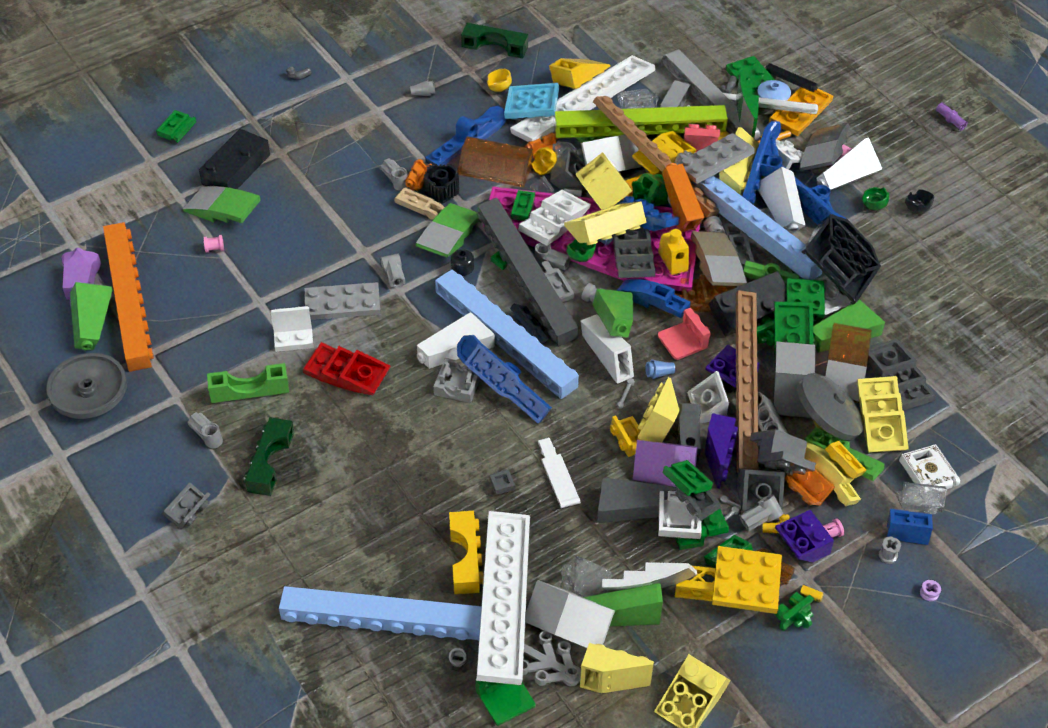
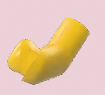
M783 514L776 523H763V533H778L775 526L789 520L790 516Z

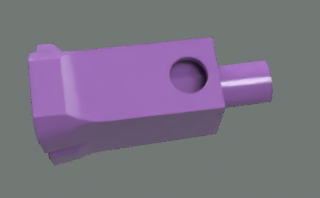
M75 248L73 251L62 255L64 267L63 291L66 300H70V292L75 282L94 284L96 273L101 265L97 253Z

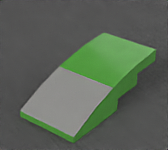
M207 186L200 188L183 208V211L211 222L218 219L228 223L231 219L243 223L261 200L259 195L243 190Z
M450 203L432 220L417 240L415 246L448 258L453 252L463 246L464 239L472 233L473 226L479 222L476 215L478 212Z

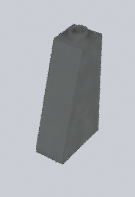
M603 477L597 522L605 523L659 517V492L664 491V500H667L668 491L676 492V487Z

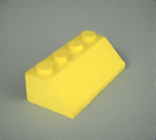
M738 127L735 134L753 146L755 153L720 171L719 179L742 196L759 143L743 128Z
M642 202L618 204L564 222V226L579 243L592 245L598 243V239L607 240L612 238V234L621 235L626 233L627 229H639L641 224L647 222Z

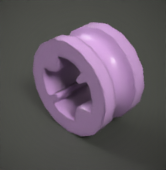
M933 580L925 581L920 589V595L927 601L937 600L941 593V586Z

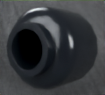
M465 249L453 252L451 255V270L462 276L472 273L474 270L473 254Z

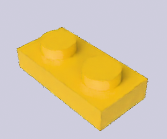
M840 441L831 443L825 449L829 453L830 458L837 462L843 468L844 473L852 479L863 475L866 471L862 464Z

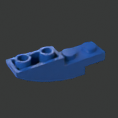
M626 196L616 204L642 202L647 223L640 226L645 229L657 231L679 225V217L672 216V213L668 212L660 213L659 210L654 209V204L648 203L644 199L635 200L632 196Z
M628 279L616 290L632 292L633 302L646 308L653 305L679 318L683 317L684 310L690 308L691 304L690 301L675 295V289L648 280Z

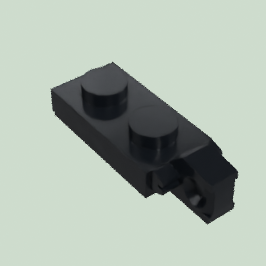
M513 303L510 309L514 313L515 319L522 323L526 332L536 337L544 345L549 339L544 333L545 329L527 306Z

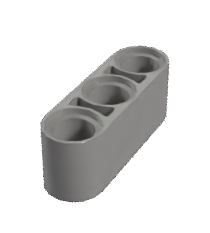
M674 80L660 107H683L690 94L691 84Z
M758 392V425L761 431L776 429L787 433L772 401Z

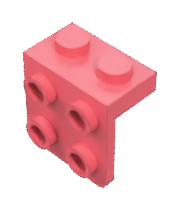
M689 124V127H684V140L694 147L696 152L717 142L718 137H720V129H717L716 125H706V128H701L699 124Z
M691 308L684 310L683 323L658 333V338L675 360L707 349L711 336L709 328L704 326L699 315L695 314Z

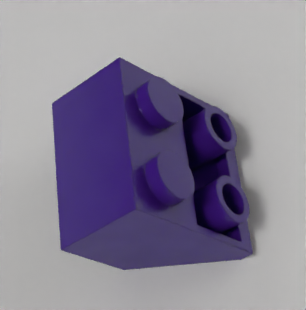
M727 345L706 366L705 370L712 374L716 371L719 372L720 378L735 388L736 349ZM757 362V375L760 364L759 362Z
M811 510L775 526V529L799 560L815 562L831 554L834 540Z

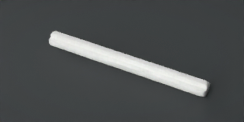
M723 93L733 104H736L737 94ZM759 97L758 107L807 114H817L818 112L817 104Z

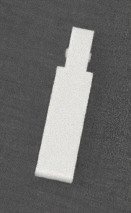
M550 438L538 440L541 454L544 456L542 464L560 508L580 504V498L561 454H556L555 447H553Z

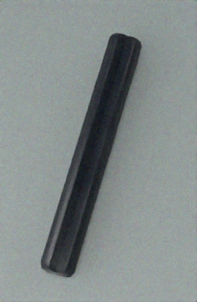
M772 63L765 67L770 74L810 92L818 89L817 83Z

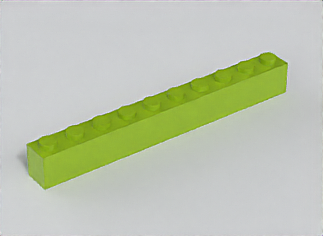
M725 105L622 109L624 114L635 122V126L639 130L644 131L646 135L663 134L674 131L676 134L684 133V127H689V124H699L701 128H706V125H716L720 132H726L728 120ZM601 110L555 111L556 138L625 135Z

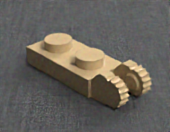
M403 188L395 197V203L426 215L432 220L445 208L441 203L439 204L434 201V199L408 188Z

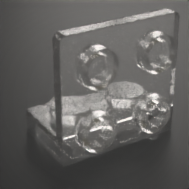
M904 482L903 491H896V497L901 508L906 511L924 510L926 513L936 514L937 512L944 511L947 488L946 486Z

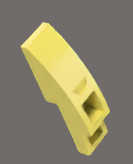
M807 442L804 459L816 463L815 469L835 486L833 490L836 492L841 503L845 506L857 504L861 498L850 484L854 479L844 473L843 468L830 458L826 450Z

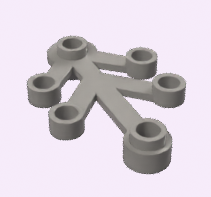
M542 631L539 634V643L542 645L545 655L524 644V654L538 662L529 663L523 660V666L526 667L523 669V675L537 671L535 674L536 684L543 686L547 683L563 681L567 686H575L580 682L581 669L573 665L569 642L561 641L558 643L557 652L562 656L563 664L556 661L551 645V633ZM553 669L556 673L548 674L544 670Z

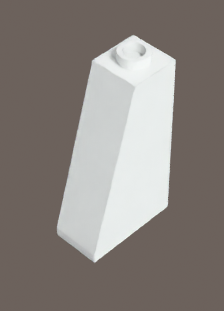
M869 137L856 144L816 178L817 184L827 186L831 191L882 170Z
M781 167L760 180L761 183L758 191L775 221L780 226L786 227L791 234L798 232L799 229L805 226L794 173Z
M470 312L417 345V358L430 369L442 365L445 358L459 359L457 356V344L464 335H475L488 349L495 346V335Z
M597 314L581 320L582 336L615 382L618 384L634 377L631 346L622 337L610 336Z

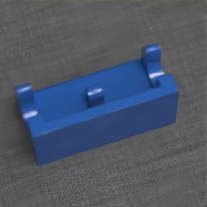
M890 509L886 537L897 538L903 542L928 545L933 530L932 514Z

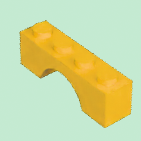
M474 511L449 512L451 541L462 545L467 551L466 556L460 562L453 565L454 594L480 593L479 584H483V571L479 572L478 566H482V555L477 554V549L481 548L480 536H476V531H479V519L474 518Z

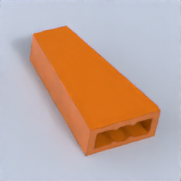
M668 164L663 170L662 175L673 214L679 217L677 229L681 232L695 230L704 219V215L683 164Z

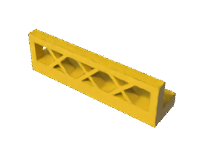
M692 566L697 570V575L691 580H685L676 584L675 597L712 601L714 581L706 582L702 577L707 574L715 578L716 568Z

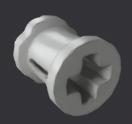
M886 537L883 540L882 548L879 551V558L882 562L887 564L896 562L901 548V543L897 538Z

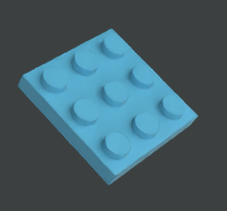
M559 84L509 86L504 111L505 119L550 117L555 115Z

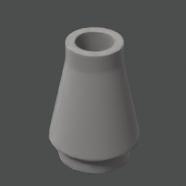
M427 80L410 86L412 96H432V94H435L433 81Z

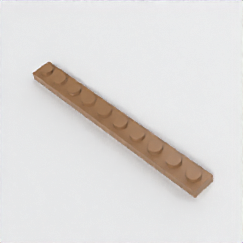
M595 97L593 103L661 172H663L668 164L672 163L668 155L661 152L657 148V144L650 141L646 137V133L639 130L635 126V122L629 119L623 110L613 103L610 97ZM689 179L703 214L706 217L716 216L720 211L716 204L708 199L704 192Z
M739 290L736 292L737 472L739 468L758 469L757 443L750 441L751 433L758 432L756 293Z

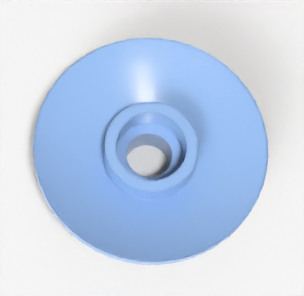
M769 80L759 85L758 95L761 98L787 101L791 96V90L788 85L781 81Z

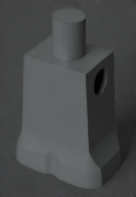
M682 403L678 405L679 413L674 422L677 431V444L698 447L696 461H699L701 452V405L697 403Z

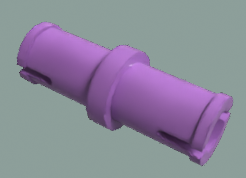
M944 102L937 106L936 111L944 116L948 123L951 122L960 131L967 126L968 122L962 119L957 111L951 110Z

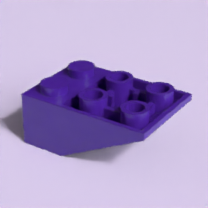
M712 413L707 432L705 455L716 487L720 489L721 482H726L738 427L735 426L736 418Z

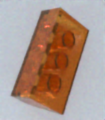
M467 136L462 146L457 172L458 175L524 187L532 168L533 149Z

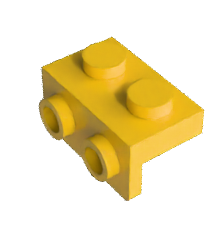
M613 416L610 425L612 435L617 437L620 449L625 451L628 457L635 455L637 440H641L637 438L640 432L637 429L639 425L633 416L618 420L617 416Z

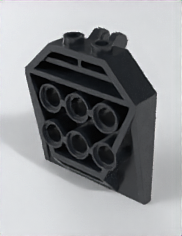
M833 214L827 216L816 226L801 251L851 300L850 303L852 305L857 303L881 267L873 245L848 219Z

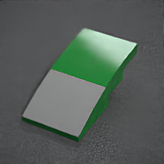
M740 71L736 96L738 118L741 127L755 139L759 95H752L753 83H746L747 72Z

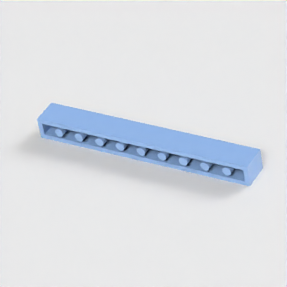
M715 175L698 184L692 181L696 187L704 192L708 199L716 204V207L720 210L719 214L746 233L805 280H814L822 274V270L806 254L801 252L805 246L803 242Z
M450 270L435 280L436 293L463 316L470 312L494 333L495 343L556 396L563 399L578 388L579 375L574 369L569 368L548 347H544L536 337L526 332L523 326H519L513 321L511 316L501 311L498 305H494L489 301L486 295L476 290L475 286L464 280L462 275L457 274L454 270Z
M284 586L279 612L281 620L287 622L299 621L312 625L318 623L327 624L332 627L347 626L352 629L366 628L373 631L386 630L394 633H413L418 636L434 635L438 638L453 637L459 640L472 639L479 641L482 606Z

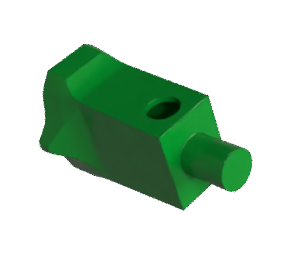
M645 173L637 181L632 182V197L635 200L644 199L646 202L654 204V206L669 203L662 174L652 175Z

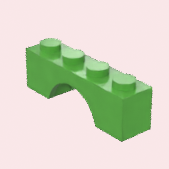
M285 363L267 365L259 375L251 378H237L230 375L227 371L207 374L211 403L289 393Z

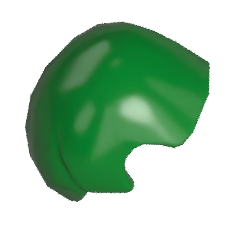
M878 187L869 188L862 196L863 204L872 211L881 210L889 203V192L884 187L881 189Z
M575 239L567 245L566 251L572 260L586 262L592 258L596 244L587 245V243H579Z

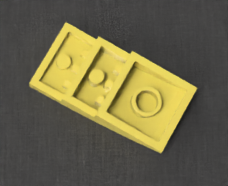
M897 376L857 379L860 410L864 422V435L868 453L909 450L905 415L902 410Z

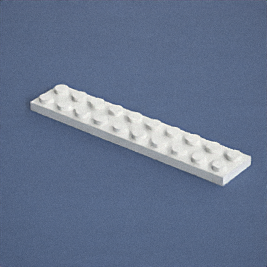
M632 55L596 76L591 81L581 85L580 88L559 98L556 111L591 110L596 107L593 103L595 97L608 96L612 98L654 72L655 65ZM555 115L526 118L510 128L511 134L527 142L539 138L542 139V137L551 132H555Z
M489 511L476 681L522 684L530 515Z

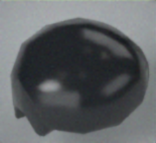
M919 189L916 194H912V192L908 194L905 204L910 211L925 213L932 207L935 197L931 192Z

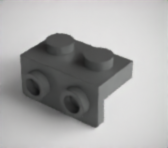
M189 482L162 514L180 529L186 524L190 526L197 518L196 512L198 510L203 511L210 503L208 498L211 494L209 492L203 494Z
M676 486L678 491L675 494L680 502L683 503L685 501L689 513L692 516L696 515L700 521L722 508L720 502L710 490L698 494L691 493L690 496H687Z

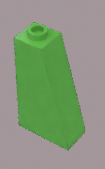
M75 282L70 292L74 347L76 349L94 350L97 345L113 290L111 286Z
M597 289L593 307L610 336L629 337L633 322L632 292Z
M859 299L854 305H848L813 326L815 349L820 353L882 335L885 322Z
M661 583L583 597L615 610L610 626L660 625L663 605Z

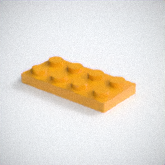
M800 87L787 101L817 104V114L777 110L770 117L769 123L771 121H780L781 129L790 130L792 134L799 136L833 101V95L820 89L810 92Z

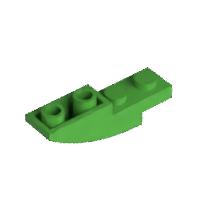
M815 427L805 438V441L817 445L824 450L831 443L840 441L866 469L861 476L871 481H874L884 470V463L850 448V442L839 439L820 428Z

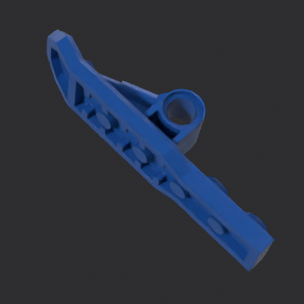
M500 106L489 107L482 116L474 120L468 119L465 116L460 117L456 123V134L445 144L426 156V163H434L438 166L441 164L443 166L461 153L472 150L506 123L505 109Z
M771 121L765 127L742 195L751 204L755 203V192L760 188L761 176L767 177L783 167L782 158L779 156L778 147L776 146V139L781 131L780 121Z
M795 177L802 211L817 225L830 214L845 218L833 210L829 202L831 191L827 186L817 185L809 188Z
M464 335L457 344V356L499 395L509 398L533 420L541 423L552 407L520 380V369L510 362L504 363L484 346L475 335Z

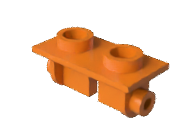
M551 132L542 137V140L539 138L528 142L523 150L531 159H534L533 154L539 148L548 147L555 150L561 146L556 142L558 139L556 138V133Z
M421 159L414 162L411 168L412 171L409 172L405 179V185L410 187V190L418 191L423 187L424 174L427 172V167L432 165L431 163L426 166Z

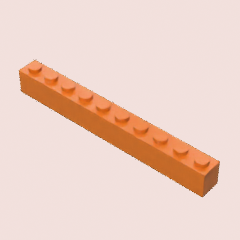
M125 222L103 226L128 370L131 372L151 368V359H154L152 348H148V345L152 344L150 335L146 334V331H149L147 320H143V318H146L144 306L141 307V304H144L142 293H138L142 289L140 280H136V278H139L138 269L134 267V265H137L135 254H131V252H135L133 242H129L132 239L131 231L126 229Z

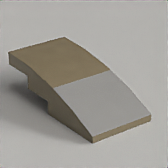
M692 231L690 238L695 243V253L701 260L699 268L712 285L742 286L747 284L739 257L726 233Z

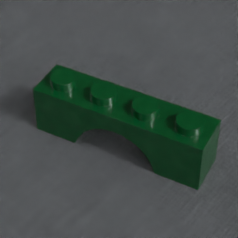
M466 23L461 34V45L464 48L475 50L484 45H498L507 51L508 56L523 59L528 49V34Z
M269 417L267 424H264L262 438L256 444L255 456H252L250 459V469L244 475L243 481L246 484L247 492L266 496L272 495L277 478L275 468L267 462L275 452L289 448L294 436L293 421Z

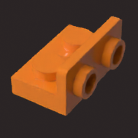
M816 469L815 471L806 472L804 475L793 473V476L786 475L784 478L788 482V487L795 492H799L803 496L802 500L810 506H820L835 488Z

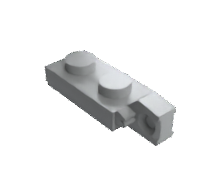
M548 260L541 262V269L561 301L565 302L574 299V292L560 269H553Z

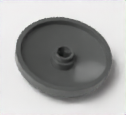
M99 353L80 354L65 360L54 369L47 382V395L53 408L64 416L77 419L92 418L110 411L122 400L127 389V378L121 364L114 358Z
M816 373L807 374L799 381L797 390L800 401L811 418L820 427L842 440H853L862 433L864 429L862 415L852 398L839 385L829 378Z

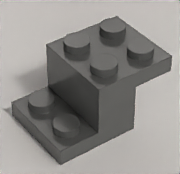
M776 429L751 433L750 441L757 443V446L760 447L757 462L764 464L765 468L780 470L788 476H793V473L804 475L806 472L815 471L816 463L804 459L807 441Z

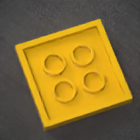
M718 546L712 605L777 614L782 555Z

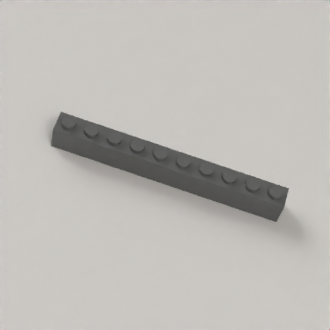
M496 197L479 204L478 213L476 214L479 222L484 224L486 234L488 236L491 235L492 243L495 248L500 250L499 253L502 260L508 263L509 272L516 276L517 285L523 288L526 300L531 301L534 313L539 314L542 326L547 327L551 341H555L559 347L577 339L578 327L498 198Z

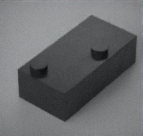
M239 129L199 169L201 184L206 187L218 186L238 189L270 156L268 140Z
M777 271L714 296L708 305L724 336L727 337L736 333V292L738 290L756 293L758 324L765 317H774V302H787L786 285Z

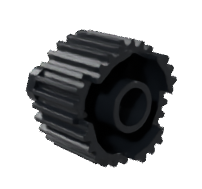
M433 163L429 165L427 172L424 174L426 195L429 198L431 197V199H435L439 204H444L447 199L451 200V198L459 194L457 168L454 165L452 166V164H447V166L440 164L438 166Z

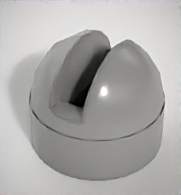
M461 648L452 649L449 653L450 663L456 667L465 664L467 660L465 651ZM453 657H455V658H461V659H463V660H462V661L453 660Z

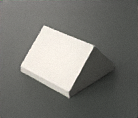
M714 372L687 392L690 403L701 405L700 423L710 422L712 413L727 416L729 401L719 372Z

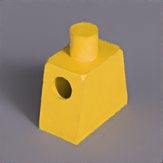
M673 229L671 232L662 234L658 253L671 275L686 272L689 268V248L679 229Z

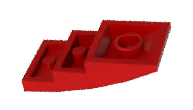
M321 342L305 365L303 373L339 388L374 395L391 366L359 350L353 353L341 346L335 349Z

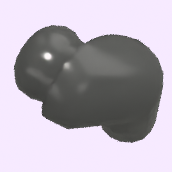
M294 67L286 69L287 76L292 79L300 80L312 74L309 67L300 71H295Z
M730 76L727 86L721 85L720 91L730 94L736 86L737 78Z

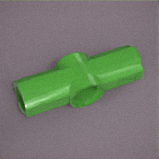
M746 260L743 269L745 277L756 280L777 271L785 285L788 278L799 279L798 274L783 271L774 263H769L765 266Z

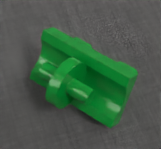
M769 316L763 318L760 326L757 327V344L766 342L768 346L774 345V320Z
M796 592L789 598L788 602L793 606L792 609H789L785 604H780L777 614H775L781 621L780 628L785 631L793 624L796 628L800 626L806 629L812 625L810 618L813 617V613L810 611V603L814 601V598L810 595L805 598Z

